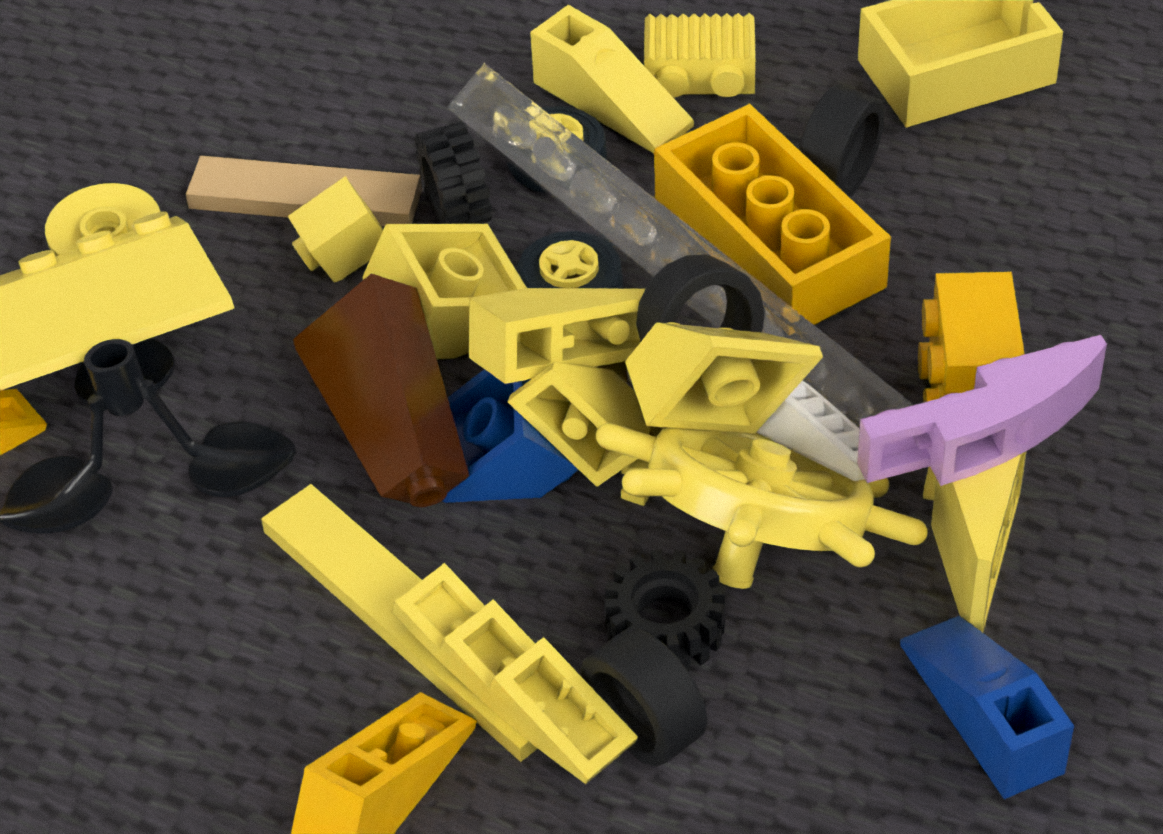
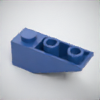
M960 615L900 639V646L1003 799L1065 774L1074 725L1034 670Z

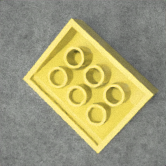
M168 212L150 214L134 221L135 230L115 237H112L111 231L97 232L77 240V250L56 257L53 250L34 253L18 261L21 269L0 275V390L83 362L86 353L93 346L103 341L122 339L135 344L235 309L230 294L189 224L178 216L169 218Z

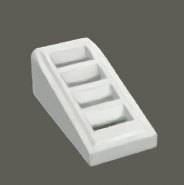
M803 380L757 431V433L853 481L865 479L857 464L860 429Z

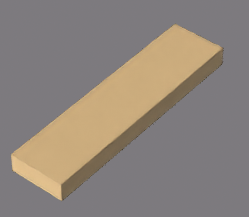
M200 156L186 192V199L189 209L288 218V215L346 176L368 205L380 225L385 227L386 224H412L422 192L420 175Z

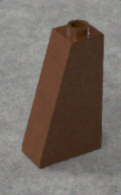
M371 273L293 339L294 346L380 496L410 503L415 507L432 506L444 500L450 490L470 475L417 288Z

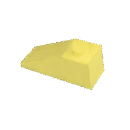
M524 288L469 298V358L504 384L532 379L554 362L597 367L626 361L640 344L636 321L639 301L645 289Z

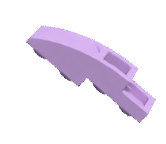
M1102 335L1075 342L1060 343L1052 348L1013 358H1002L993 363L977 367L974 390L947 394L936 400L898 410H886L875 416L860 419L857 464L866 482L870 483L931 467L940 486L991 469L1035 447L1062 428L1082 410L1098 391L1107 343Z

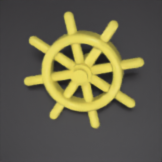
M613 423L601 425L596 432V440L601 447L649 462L648 469H631L624 474L622 486L626 493L632 496H662L685 513L714 527L725 530L719 554L712 569L719 575V582L730 587L746 589L752 586L753 574L763 543L800 550L834 551L852 565L865 567L873 561L875 556L873 546L863 538L865 531L910 545H919L927 537V527L921 520L873 505L874 498L882 497L888 492V478L867 483L865 479L853 481L757 432L749 434L659 427L661 432L655 437Z

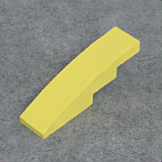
M445 563L394 601L392 613L442 665L487 707L531 744L583 783L587 784L638 739V736L544 637L537 643H534L494 599L487 605H484Z

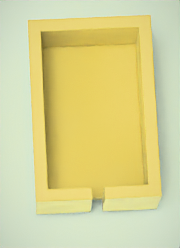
M890 0L861 9L858 61L907 128L1055 84L1057 81L1063 31L1041 3H1033V0Z

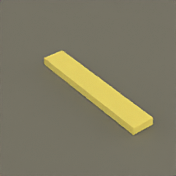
M312 484L308 485L261 518L264 533L467 715L477 720V724L514 757L522 762L538 749L487 707L392 613L394 601L422 581V579Z

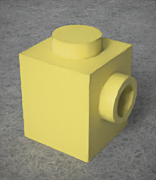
M346 176L288 215L300 236L292 242V245L311 271L321 266L334 283L343 280L370 261L383 232L382 226Z

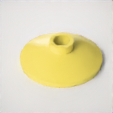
M104 183L82 188L62 199L50 212L45 224L47 244L50 250L54 251L55 256L77 250L76 241L85 236L102 231H111L112 237L133 231L135 230L134 221L144 216L158 213L160 209L152 196L131 185Z

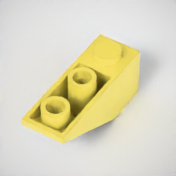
M567 5L530 32L533 80L536 85L575 108L595 117L597 121L653 154L654 148L684 135L694 127V120L615 33L604 24Z

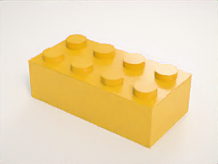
M751 104L654 148L655 200L710 256L726 262L750 278L761 293L765 312L790 337L887 288L891 236Z

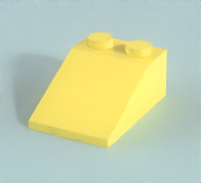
M1027 451L979 474L940 486L931 467H929L925 480L923 499L934 501L931 526L959 614L982 633L986 625L1021 493Z

